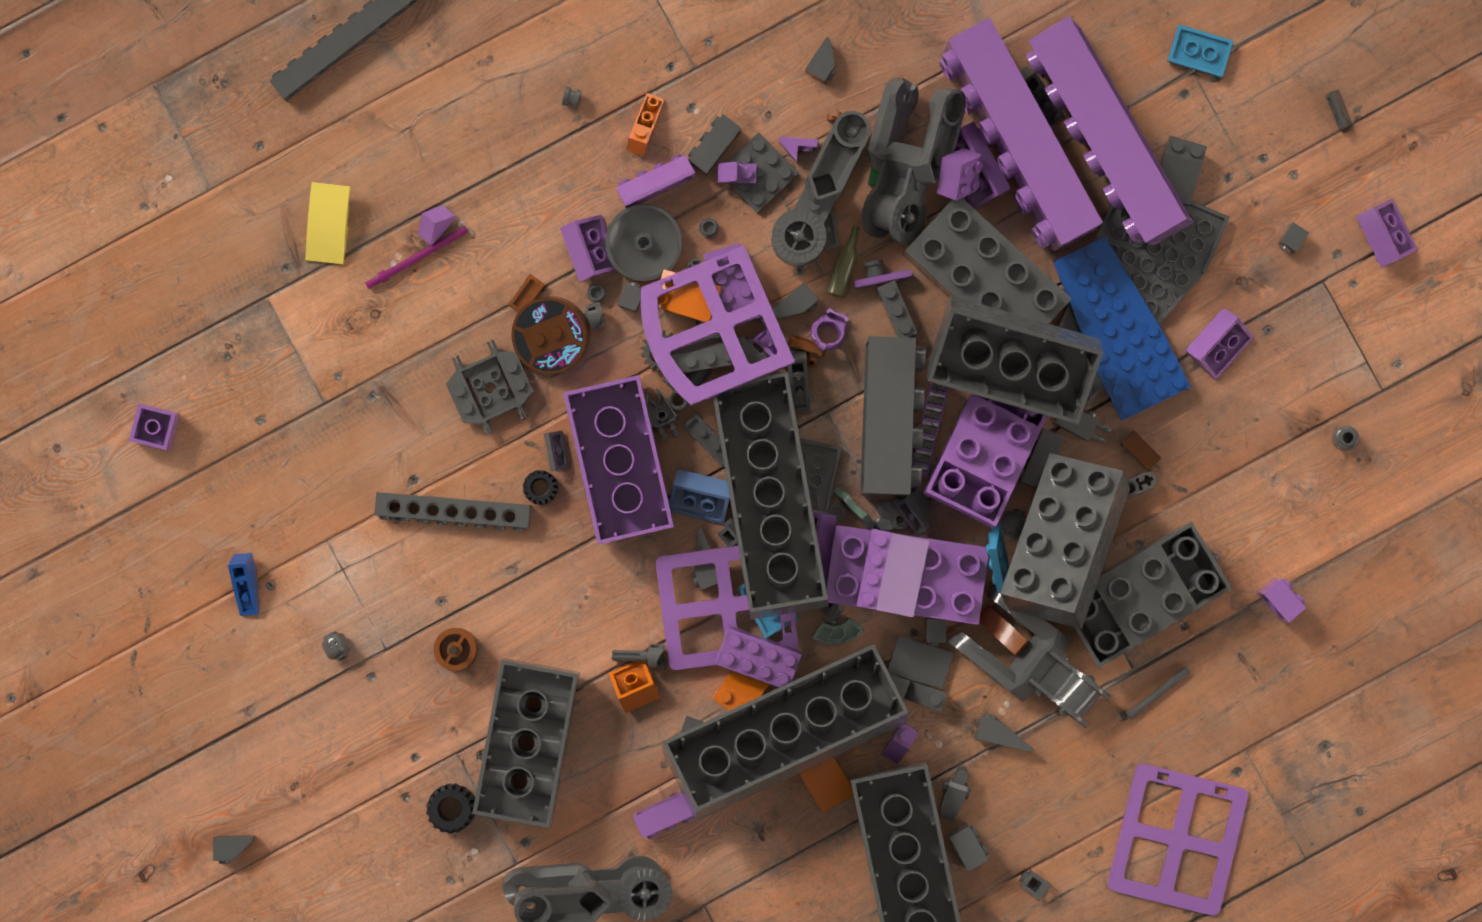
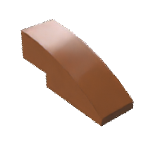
M989 604L980 613L979 622L1016 656L1030 642Z

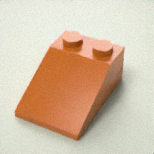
M663 270L661 279L673 275L675 272ZM673 280L663 284V289L673 287ZM696 282L658 297V309L702 322H708L712 319L701 289ZM715 285L720 295L722 287Z
M732 670L712 699L730 711L760 697L769 683Z
M835 757L799 773L822 813L853 796L851 785Z

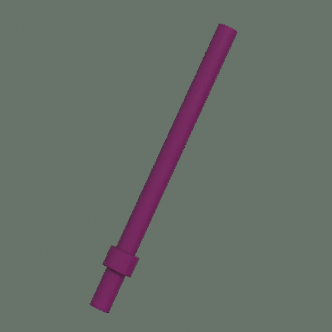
M463 226L386 271L382 270L377 273L378 276L365 282L366 286L370 289L381 282H387L391 276L467 234L468 230Z

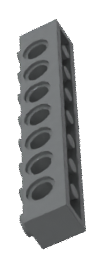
M376 492L374 515H379L381 520H391V517H398V521L410 522V518L418 519L417 523H429V520H437V524L448 525V521L456 522V526L467 527V523H475L477 528H486V525H494V529L505 530L506 526H511L513 531H525V528L530 526L531 505ZM393 502L400 504V510L397 513L391 510ZM414 503L418 504L420 508L417 514L410 512V506ZM432 505H436L439 509L436 516H432L429 513V508ZM452 506L458 510V514L454 518L448 515V510ZM470 508H474L477 511V516L474 519H470L467 516V511ZM491 509L496 512V518L493 521L488 520L486 517L487 511ZM509 511L515 514L513 522H508L505 519V515Z

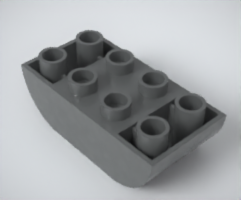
M1189 522L1164 534L1102 571L1082 629L1074 628L1096 665L1100 668L1229 591L1232 587L1193 522Z

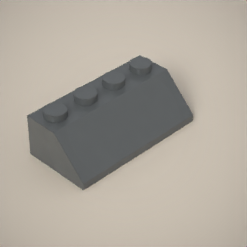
M714 334L672 351L670 354L683 374L733 366L719 334Z

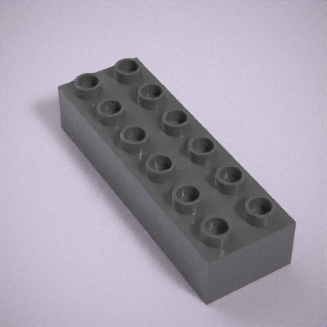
M788 372L762 376L713 397L751 620L828 606V596Z
M873 644L663 741L662 753L695 821H698L904 725L909 712Z
M920 761L849 776L880 922H961L927 763Z

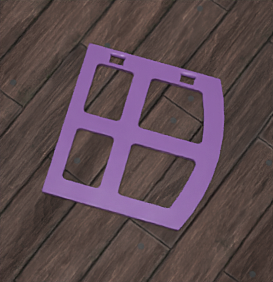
M745 246L641 287L642 322L651 353L669 384L691 406L795 363ZM728 258L729 264L722 267L718 266L717 262ZM739 265L755 301L735 311L727 312L714 285L712 275ZM673 280L674 286L664 290L662 285ZM691 283H698L712 319L669 338H664L659 323L658 297ZM761 316L776 347L777 354L754 364H749L736 336L734 327ZM714 334H719L735 370L700 386H694L683 374L670 354L672 351Z

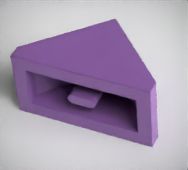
M443 205L423 212L418 235L432 246L455 220L456 216Z

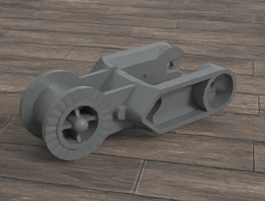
M894 77L886 84L868 149L873 169L879 172L876 186L870 191L864 202L862 224L866 233L872 237L881 238L890 233L894 241L906 245L914 242L925 226L927 214L925 195L928 184H936L939 181L942 157L955 151L965 113L966 101L963 92L958 89H937L930 101L929 110L931 117L923 148L903 144L909 117L917 105L919 92L917 85L904 78Z
M846 111L838 116L807 176L804 190L795 208L782 214L775 222L771 238L772 247L777 257L784 263L796 267L806 266L817 260L821 255L826 242L824 224L833 206L838 203L865 149L870 134V123L862 113Z
M992 585L988 598L1011 615L1019 625H1023L1035 634L1028 645L1021 651L1010 667L1007 668L996 659L994 654L983 649L962 631L952 636L948 643L1021 701L1026 700L1034 693L1039 697L1043 694L1060 708L1059 712L1062 716L1069 715L1083 727L1087 728L1089 724L1083 720V717L1100 696L1106 700H1109L1111 696L1095 683V678L1092 675L1085 676L1074 666L1067 663L1070 659L1065 653L1071 642L1067 637L1045 619L1009 610L1000 592H997L996 585Z
M644 856L627 858L616 868L591 870L581 863L519 867L508 872L502 883L503 893L509 903L514 906V916L518 922H596L603 914L625 912L635 920L645 921L661 915L668 908L672 898V887L668 878L654 860ZM520 886H525V887H526V888L522 889L521 891H519V887H520ZM535 904L533 909L527 908L528 906Z

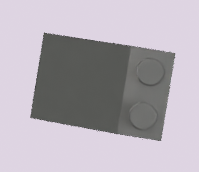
M1170 135L1166 141L1160 165L1182 203L1189 206L1207 146Z

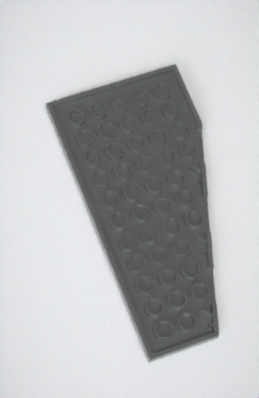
M1190 201L1189 206L1184 205L1193 223L1152 246L1145 243V241L1139 244L1133 242L1122 223L1130 218L1126 208L1121 210L1114 209L1110 203L1094 242L1101 238L1108 240L1155 320L1160 324L1208 270L1230 217ZM1068 302L1058 327L1080 333ZM1097 372L1085 406H1088L1104 388Z

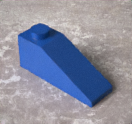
M234 554L228 563V569L240 616L258 615L257 573L253 554Z

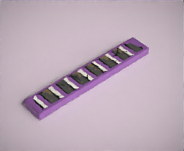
M930 382L920 422V425H923L922 448L919 450L914 449L912 455V464H921L923 477L928 476L949 387Z

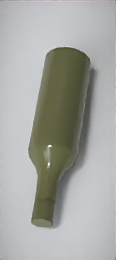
M853 225L847 244L839 251L827 293L845 298L857 259L855 244L860 230L858 226Z

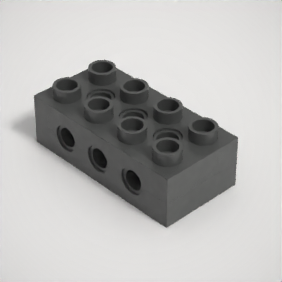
M508 658L501 660L472 814L550 828L553 822L580 672ZM536 696L541 700L542 707L540 711L534 712L528 708L527 699L529 697ZM528 734L533 737L535 745L532 749H524L520 745V737L522 735ZM515 773H523L527 777V785L525 787H517L513 783V775Z

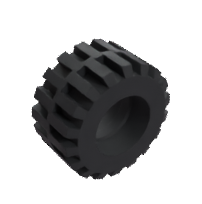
M450 783L442 785L429 797L426 805V814L429 816L428 820L440 832H448V834L460 832L472 822L475 814H472L475 798L472 797L470 791L466 790V787L459 786V784ZM453 797L460 801L463 810L457 819H448L441 813L440 805L445 798Z

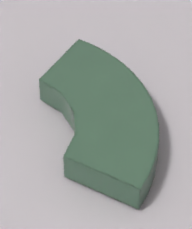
M836 488L833 491L842 505L869 530L875 526L869 515L853 501L849 494L840 488Z
M850 618L839 625H828L822 622L811 638L824 644L837 645L852 641L865 629Z

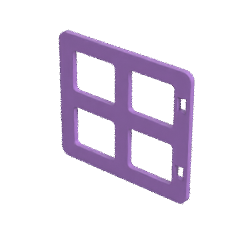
M738 546L663 555L657 558L656 571L668 661L672 669L680 670L716 665L715 660L719 651L683 654L678 626L680 619L720 614L725 635L728 625L737 628L736 612L749 610L747 596H734L732 593L729 562L740 559ZM713 563L716 568L719 597L713 600L677 604L674 596L672 569ZM795 614L780 615L783 640L778 643L798 650ZM791 621L792 632L785 633L784 622Z
M1139 764L1135 769L1108 879V887L1115 892L1211 916L1217 915L1221 910L1248 799L1247 791L1240 787L1147 764ZM1157 772L1169 775L1167 781L1157 779ZM1149 780L1182 789L1174 825L1171 830L1138 822L1146 783ZM1215 787L1227 789L1225 796L1216 794ZM1198 793L1227 799L1232 802L1223 841L1220 843L1188 835V828ZM1136 836L1168 845L1158 886L1124 878L1132 840ZM1184 849L1217 856L1218 858L1210 894L1206 899L1174 890Z

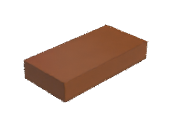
M529 274L508 305L519 312L526 304L536 300L546 285Z

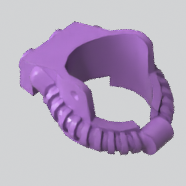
M828 308L825 315H821L820 320L818 319L812 324L810 335L813 342L818 345V349L822 351L825 349L836 350L844 344L846 340L845 331L847 330L846 323L849 319L845 314H840L835 309ZM822 326L833 327L838 333V341L828 344L821 342L817 330Z

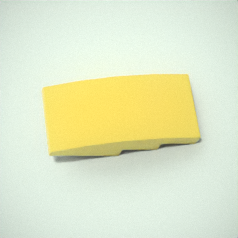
M311 183L305 260L344 265L350 208V186Z

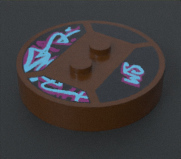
M546 296L529 302L518 312L512 325L511 336L517 356L527 367L543 374H557L572 368L583 358L589 345L590 331L584 314L574 303L562 297Z

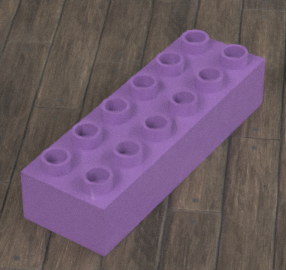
M1068 16L1030 39L1029 42L1034 49L1026 54L1030 65L1037 75L1040 74L1042 78L1049 75L1053 83L1046 87L1045 90L1056 108L1059 107L1061 111L1068 108L1072 117L1064 121L1075 141H1079L1080 144L1087 141L1091 151L1084 154V158L1095 175L1098 174L1099 177H1102L1106 174L1111 182L1103 190L1114 209L1121 210L1126 208L1130 218L1122 223L1133 242L1139 244L1145 241V243L1154 246L1192 224L1193 220L1079 24Z
M990 17L949 39L943 51L944 54L941 55L942 60L939 61L940 67L949 81L958 78L962 86L960 91L965 96V112L969 115L976 111L981 120L977 128L987 146L994 145L1000 156H998L996 162L1006 181L1013 178L1019 189L1013 195L1018 209L1023 216L1031 212L1037 222L1031 231L1040 248L1044 249L1050 246L1054 253L1094 231L1103 222Z

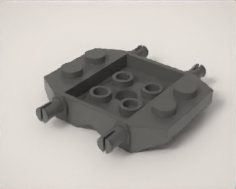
M491 340V343L487 342L491 355L465 367L459 356H456V359L455 357L452 358L456 372L446 383L463 423L480 424L486 436L489 435V432L490 434L493 433L489 420L516 409L521 420L524 417H529L525 411L524 404L534 392L516 352H502L498 350L494 340ZM498 363H500L515 398L512 397ZM467 377L478 399V402L483 410L482 413H480L478 406L474 400V397L465 380V378ZM490 382L496 386L495 392L491 394L485 390V386Z

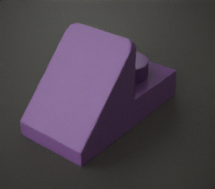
M779 137V144L795 163H797L798 148H802L801 151L813 152V149H817L818 139Z
M720 163L718 164V183L756 184L757 164Z
M765 326L753 341L771 357L777 354V350Z

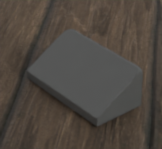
M1335 90L1326 94V99L1338 129L1342 130L1352 126L1340 91Z

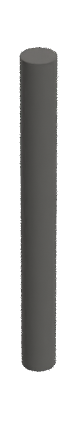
M1187 667L1180 670L1126 713V716L1130 720L1187 676L1190 673Z

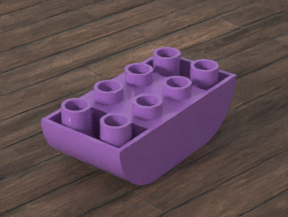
M970 393L930 475L923 494L994 529L1047 415Z

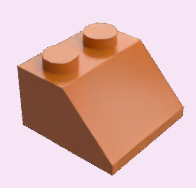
M632 662L609 673L616 695L625 713L661 698L646 662Z

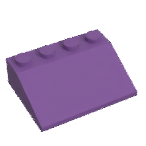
M872 529L856 606L914 617L929 541Z

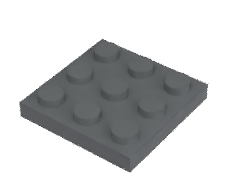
M759 132L728 161L739 164H757L756 184L728 183L757 214L799 174Z

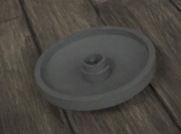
M636 204L623 209L612 219L605 236V248L610 262L622 275L633 280L650 281L660 278L663 270L670 271L674 267L681 253L682 236L678 224L667 211L651 204Z

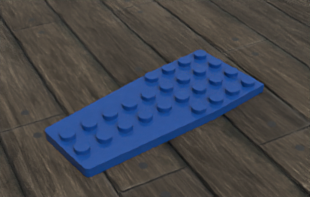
M1101 238L1054 262V267L1063 290L1072 298L1069 301V305L1080 333L1100 339L1103 355L1097 369V374L1121 421L1191 387L1165 334L1106 238Z

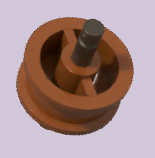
M463 628L445 630L437 637L434 643V656L437 662L448 670H462L471 665L477 656V641L469 631Z

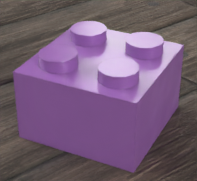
M962 148L942 157L937 193L953 200H959L976 192L980 185L979 177L983 167V155Z
M138 404L129 441L171 451L180 414Z
M1273 578L1257 594L1281 622L1289 623L1306 609L1303 604L1305 601L1298 593L1295 594L1291 591L1292 586L1286 579Z

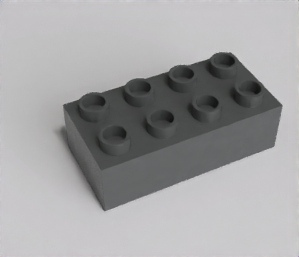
M963 198L959 200L952 199L903 253L905 258L948 297L950 295L1048 324L1072 299Z
M950 295L927 364V379L936 384L1079 424L1103 355V349L1099 338Z
M869 336L866 340L860 494L906 496L911 495V488L921 487L922 466L921 464H912V449L919 450L922 448L923 425H913V411H921L924 408V386H914L915 372L922 373V371H925L926 347H916V338Z
M1052 453L1049 454L1000 592L1009 610L1082 629L1130 491L1124 471Z

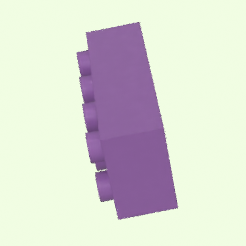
M637 375L563 392L597 543H608L675 527L641 377Z
M835 525L826 582L829 603L856 606L871 530ZM914 537L929 541L914 615L979 625L989 557L986 553V547Z

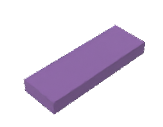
M911 269L855 280L853 283L855 289L886 284L894 280L896 282L910 279L912 274Z

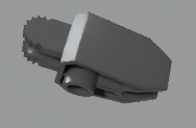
M655 389L659 398L657 403L652 402L649 393H646L648 413L652 429L660 432L663 442L666 443L668 438L664 430L667 428H671L675 439L679 438L675 428L678 419L659 389Z
M964 766L957 767L954 777H949L948 781L945 780L941 789L944 792L940 802L941 817L951 821L959 814L963 801L968 799L971 790L966 782L968 773Z

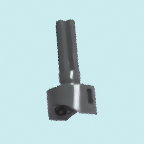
M600 302L585 305L586 311L583 314L591 330L605 327L606 324Z
M650 644L648 651L613 650L612 660L648 662L649 669L665 670L667 666V660L663 655L665 644Z

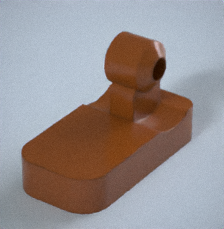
M795 334L790 336L789 345L810 352L807 358L808 367H815L818 357H824L826 349L824 351L818 349V345L812 340Z

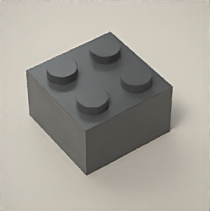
M965 823L947 833L968 872L989 861L986 857L989 855V852L983 842H978L977 838L980 836L973 825L969 826Z

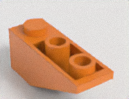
M649 93L646 94L628 138L626 150L642 156L645 155L665 99Z

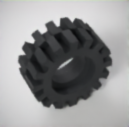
M536 470L525 478L523 493L530 502L544 505L552 501L557 495V480L551 473L544 470ZM538 480H544L548 485V490L543 495H538L533 490V485Z

